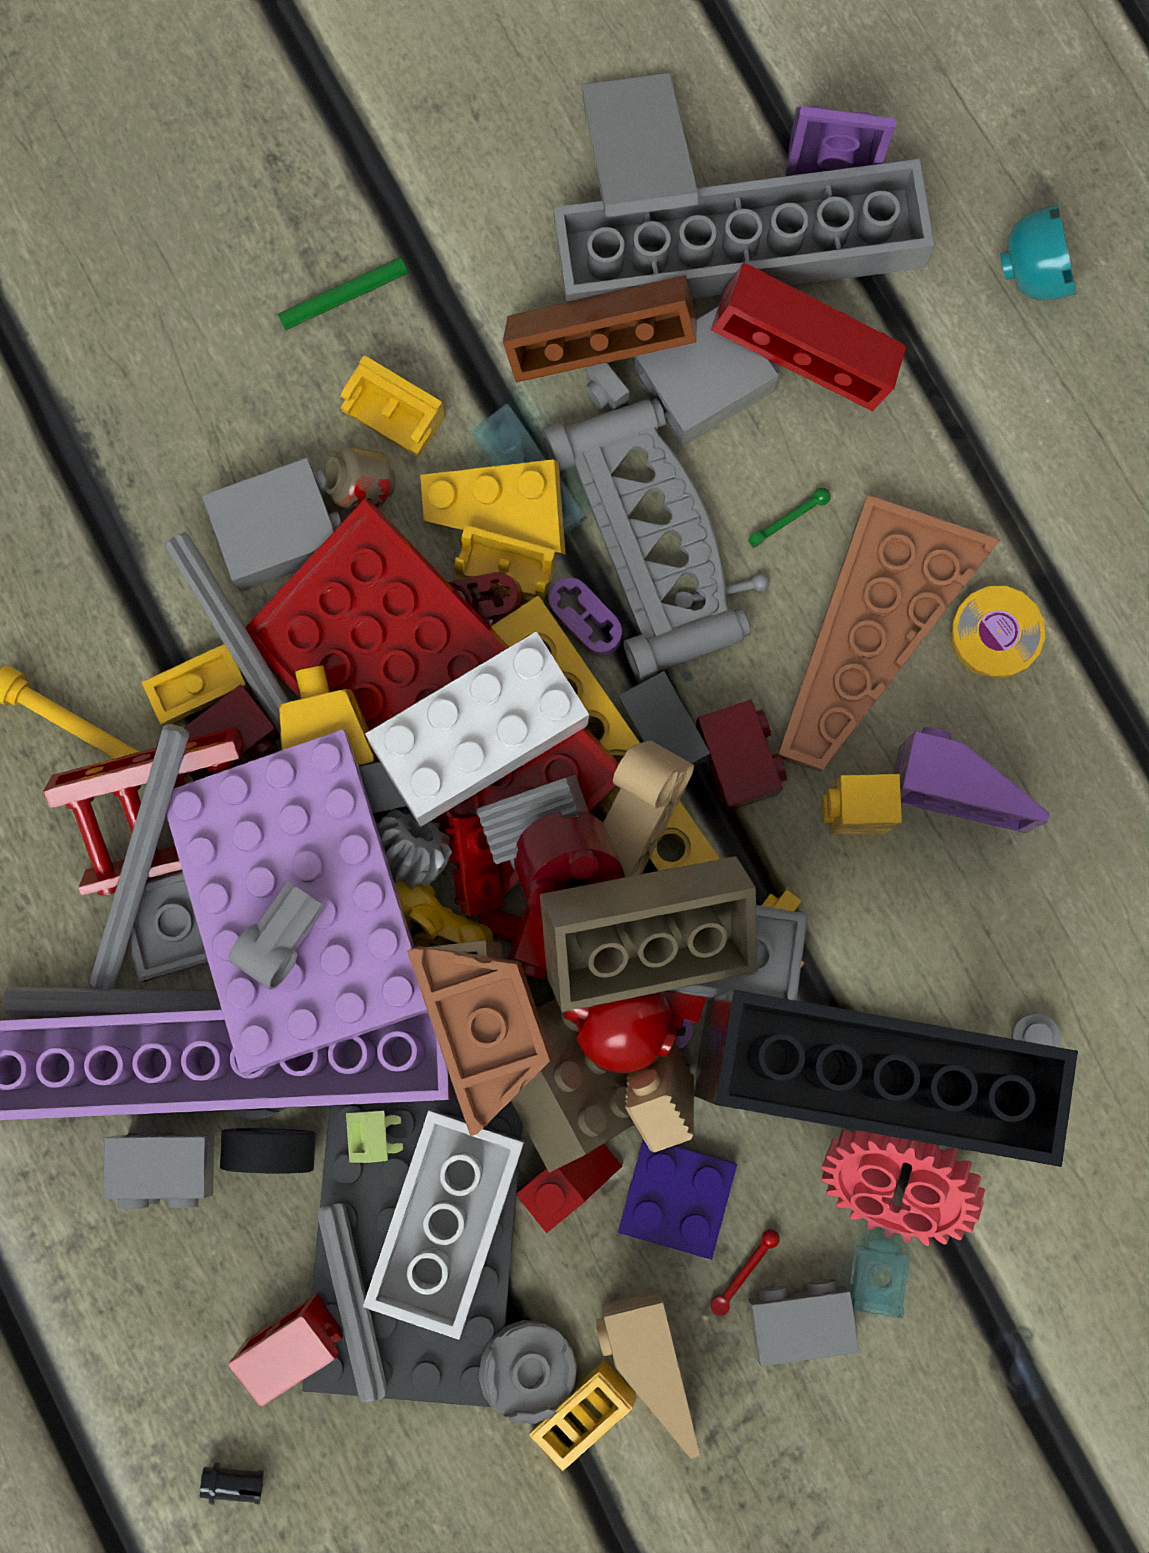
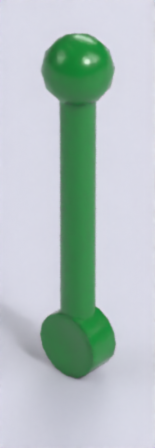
M826 488L816 489L811 499L770 526L753 534L748 539V542L755 548L769 536L816 505H826L831 499L830 492Z

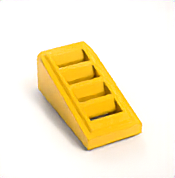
M603 1360L574 1387L571 1395L560 1403L556 1408V1414L551 1418L540 1421L530 1431L529 1436L564 1471L633 1409L637 1394L606 1360ZM597 1387H599L607 1395V1397L614 1403L613 1405L600 1392V1390ZM587 1398L602 1414L599 1419L583 1404V1399ZM570 1411L587 1428L584 1434L566 1416ZM557 1425L573 1442L569 1448L551 1430L553 1426Z

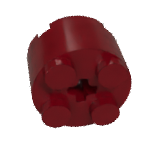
M577 811L579 817L564 818L561 812L546 815L528 826L517 841L518 851L516 859L514 858V866L531 911L541 920L540 894L625 878L624 870L606 827L597 817L589 813Z

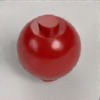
M663 992L566 1011L563 1014V1018L577 1024L576 1040L587 1058L597 1066L617 1073H630L642 1070L651 1065L658 1055L666 1058L677 1034V1030L670 1027L673 1015L668 999Z

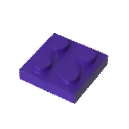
M642 1139L618 1233L712 1260L737 1164L678 1146L652 1152L649 1150L644 1139Z

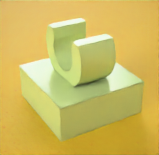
M384 1110L346 1113L349 1162L372 1163L388 1161L387 1153H398L403 1150V1143H388L386 1141V1128L389 1125L401 1124V1117L385 1115Z

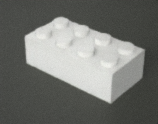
M536 631L365 734L373 751L421 827L588 725L589 713Z
M435 1109L428 1111L363 1304L364 1308L458 1340L460 1339L525 1143L524 1139L486 1126L478 1134L470 1136L465 1119Z

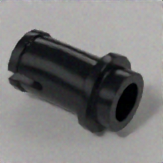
M215 1462L213 1467L203 1468L200 1498L209 1499V1504L214 1505L216 1500L250 1502L259 1505L264 1470L220 1468V1463Z

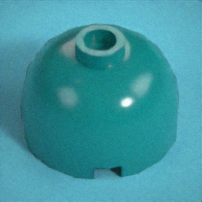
M1058 204L1044 207L1025 215L1013 226L1008 236L1009 251L1000 253L1005 280L1015 278L1020 291L1031 299L1048 301L1076 295L1077 292Z

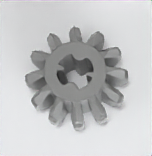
M408 807L402 811L391 809L387 815L382 817L379 823H376L394 883L403 881L411 889H414L418 884L428 887L432 881L437 879L448 864L452 853L448 846L451 838L439 831L440 823H432L430 821L420 827Z

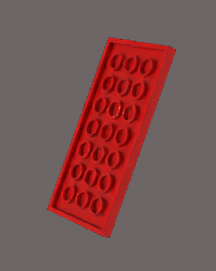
M365 499L245 627L265 662L300 699L301 695L295 672L323 665L329 692L351 689L369 731L509 648L502 638L372 501ZM585 727L494 782L493 787L482 789L431 820V822L440 823L439 831L445 833V828L449 827L448 818L462 815H467L468 817L476 816L478 808L573 775L577 777L590 814L617 787V785L613 784V777L619 762ZM376 761V762H372V763H368V764H364V765H369V764H373V763H378V762H380V761ZM450 855V857H449L450 861H451L457 868H460V862H459V860H451V855ZM510 860L499 863L503 899L520 883L516 868L513 869Z

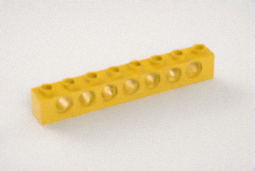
M536 596L491 626L509 647L537 631L589 713L588 722L596 723L602 728L604 735L599 742L617 761H621L632 746L640 743L539 596ZM618 786L599 804L605 816H607L620 790ZM679 800L659 841L664 838L678 840L683 847V856L675 862L665 861L658 855L656 845L648 863L653 871L657 872L718 860L720 858Z

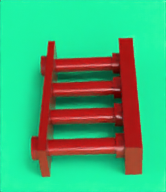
M237 726L188 739L174 788L186 784L184 778L188 775L187 772L206 768L207 772L216 774L231 769L234 760L239 759L242 748V741ZM157 747L53 774L43 791L49 808L65 805L67 809H72L93 867L85 869L79 884L81 896L97 892L101 896L115 893L125 860L111 861L91 802L94 800V797L111 792L114 797H119L132 834L141 805L137 790L141 788V784H145L148 781ZM175 846L158 850L156 847L147 878L182 869Z

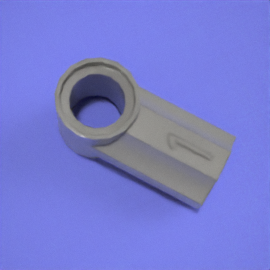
M287 881L259 923L249 926L237 939L229 954V961L269 990L275 989L290 973L297 960V948L326 906Z

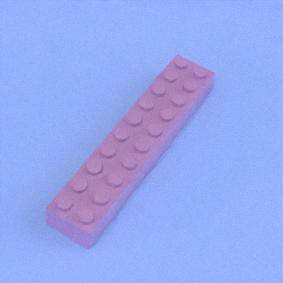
M222 1010L0 1021V1120L457 1099L428 1012L248 1074H240Z

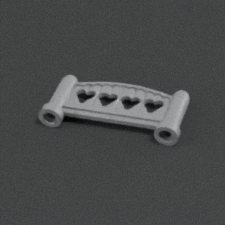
M644 399L563 427L561 423H557L541 429L542 440L548 459H554L559 462V472L575 467L640 635L624 640V649L629 666L638 684L657 675L659 671L742 642L743 637L750 635L749 623L743 610L733 611L727 605L721 554L710 517L701 496L677 456L659 435V427L666 425V419L658 399L651 401ZM640 449L648 457L645 466L653 470L655 477L649 483H641L612 475L630 451ZM658 491L664 497L662 508L669 511L671 521L666 525H657L628 517L648 492ZM675 533L681 540L679 550L687 555L688 563L684 567L677 568L646 561L645 559L664 534ZM691 575L697 580L698 587L696 592L703 596L705 605L700 610H692L661 602L681 576Z

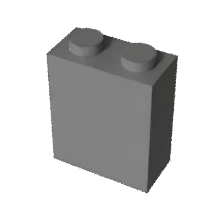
M718 307L697 319L696 343L635 356L634 372L650 398L652 400H659L665 414L666 423L681 446L773 393L779 375L777 373L780 370L777 363L711 331Z
M308 458L202 495L231 580L240 592L297 572L341 525L342 521L338 511L329 514L324 498L330 496V494L324 488L326 479L323 470L320 469L314 472Z

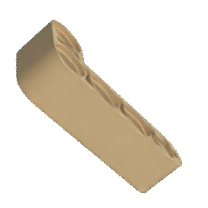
M651 740L632 746L621 759L613 777V784L620 787V790L603 822L624 870L625 878L642 874L694 770L692 763Z

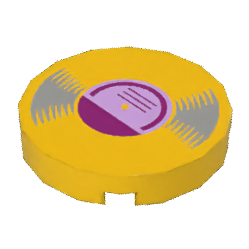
M987 586L971 593L956 609L951 624L952 631L950 632L951 645L958 660L972 673L996 679L1010 678L1025 671L1040 655L1046 638L1045 621L1037 604L1022 591L1008 586Z

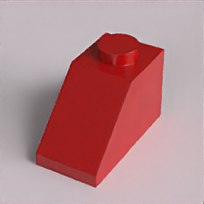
M602 1144L588 1154L550 1173L546 1167L520 1187L515 1195L547 1234L592 1196L622 1168V1165L606 1145Z

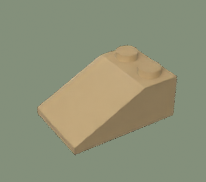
M656 1290L604 1303V1317L596 1319V1329L603 1357L613 1354L616 1369L689 1458L701 1457L660 1291Z

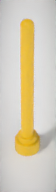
M8 664L0 668V703L2 705L12 704L16 707L21 704L113 758L140 752L31 689V683L25 680L26 676L21 671ZM184 778L186 784L191 783L188 779Z

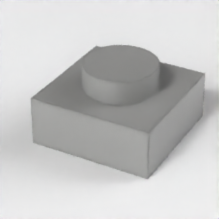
M607 363L586 367L587 385L585 390L598 408L602 409L606 406L609 411L629 405L630 391Z

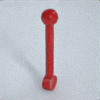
M768 1229L762 1233L761 1244L724 1293L712 1298L710 1306L715 1315L723 1316L729 1312V1301L768 1249L775 1248L779 1244L780 1237L775 1230Z

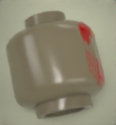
M344 447L334 457L329 458L324 468L323 474L326 479L325 491L330 494L336 505L344 508L355 509L364 499L371 500L377 508H380L387 500V497L393 494L395 489V473L391 470L389 461L381 452Z

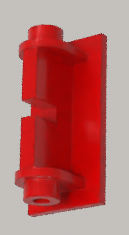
M462 815L448 818L449 827L445 828V833L451 838L449 841V847L452 851L451 860H459L460 868L453 870L456 892L455 904L460 905L461 913H467L468 917L504 907L499 864L493 861V854L490 852V846L487 843V837L480 823V817L478 815L471 817Z

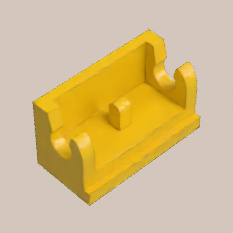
M365 355L359 361L358 367L340 397L345 399L340 407L342 412L418 458L445 418L442 401Z
M469 525L464 526L461 536L462 549L460 556L455 558L454 563L455 581L493 572H502L513 577L521 585L524 601L529 602L536 596H539L543 603L545 602L556 565V551L554 549ZM500 583L496 584V593L506 596L511 595L510 589L502 587Z

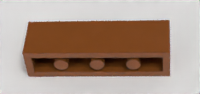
M683 275L507 316L503 345L516 383L696 343L697 314L687 276Z

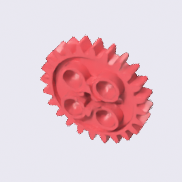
M844 1129L839 1139H832L821 1167L824 1170L821 1180L829 1184L826 1191L827 1195L838 1197L836 1203L838 1208L852 1209L850 1219L864 1218L868 1221L866 1229L872 1230L879 1226L884 1229V1234L887 1238L892 1237L894 1233L901 1234L905 1243H910L912 1236L918 1237L926 1246H929L932 1237L944 1245L948 1243L949 1236L961 1240L964 1231L973 1232L975 1222L978 1223L984 1204L985 1189L979 1186L981 1176L969 1173L972 1165L970 1161L955 1160L958 1152L955 1148L942 1150L936 1144L858 1130L852 1133ZM904 1163H909L912 1165V1170L903 1196L902 1205L896 1206L893 1204V1198L901 1176Z

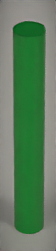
M396 258L277 315L286 331L408 274L402 258Z

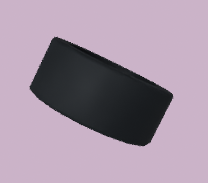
M224 1129L221 1134L220 1169L231 1172L264 1174L311 1172L314 1170L316 1134L313 1131L296 1129Z

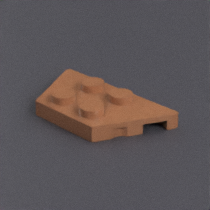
M417 946L407 952L469 1134L473 1136L478 1134L552 1060L553 1055L520 961Z

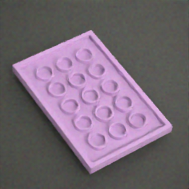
M344 729L173 789L166 815L240 1074H248L428 1012L407 952L414 948V944L351 741ZM289 881L325 905L326 908L297 948V960L290 973L278 987L269 990L229 961V954L240 935L249 926L259 923L282 888Z

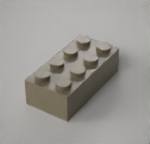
M736 856L540 894L547 978L561 1012L757 972L756 887Z

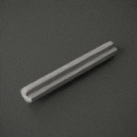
M334 1203L318 1209L317 1216L358 1396L361 1402H373L387 1396L388 1388L370 1309L363 1307L366 1292L347 1209L344 1203Z

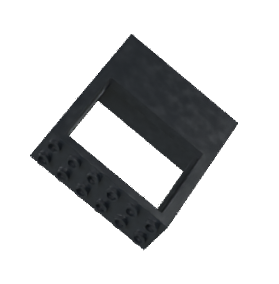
M732 990L707 1001L694 1079V1096L718 1106L1062 1167L1078 1051Z

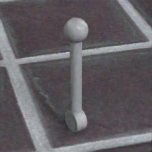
M758 573L754 575L752 580L726 586V593L731 595L751 589L764 591L769 586V579L766 575ZM681 591L675 597V606L691 609L694 603L705 600L699 593L690 594L687 591Z

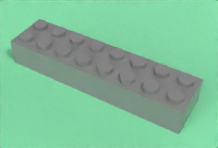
M920 159L697 188L698 205L622 216L606 217L603 201L554 207V229L565 302L683 275L687 276L692 299L723 295L725 287L743 263L761 270L789 286L921 269L926 267L935 247Z

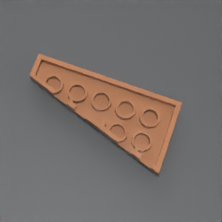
M867 495L778 751L780 758L822 772L1000 539Z

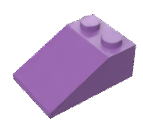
M821 106L796 107L785 176L883 164L895 129L896 118L873 116L866 112L851 113L828 110Z
M924 727L922 733L915 731L900 745L894 774H900L902 804L1022 833H1027L1048 822L1049 812L965 743L951 740L952 734L950 732Z

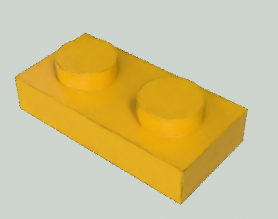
M225 644L141 682L159 723L163 727L217 703L240 684L245 689L249 688L244 675Z

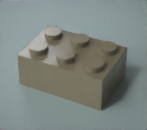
M556 998L536 1008L553 1058L511 1100L549 1173L588 1154L635 1125L625 1108L627 1105L625 1101L627 1096L625 1094L628 1092L626 1090L628 1085L625 1075L605 1070L587 1058L576 1040L577 1024L563 1018L564 1012H561Z

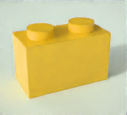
M900 774L841 775L828 788L827 795H822L821 798L822 822L830 823V835L887 834L901 824Z

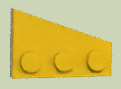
M552 459L420 475L424 521L462 531L465 525L554 549L556 553L566 555L558 461Z

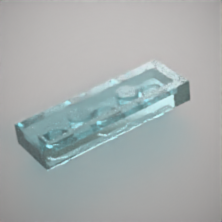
M508 403L471 430L494 466L548 460ZM560 478L565 535L588 517Z

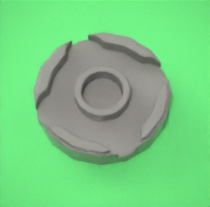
M521 1320L507 1325L490 1339L481 1356L479 1381L483 1396L494 1411L515 1423L535 1424L551 1418L556 1414V1408L566 1397L571 1395L575 1387L577 1364L574 1351L560 1332L540 1321Z

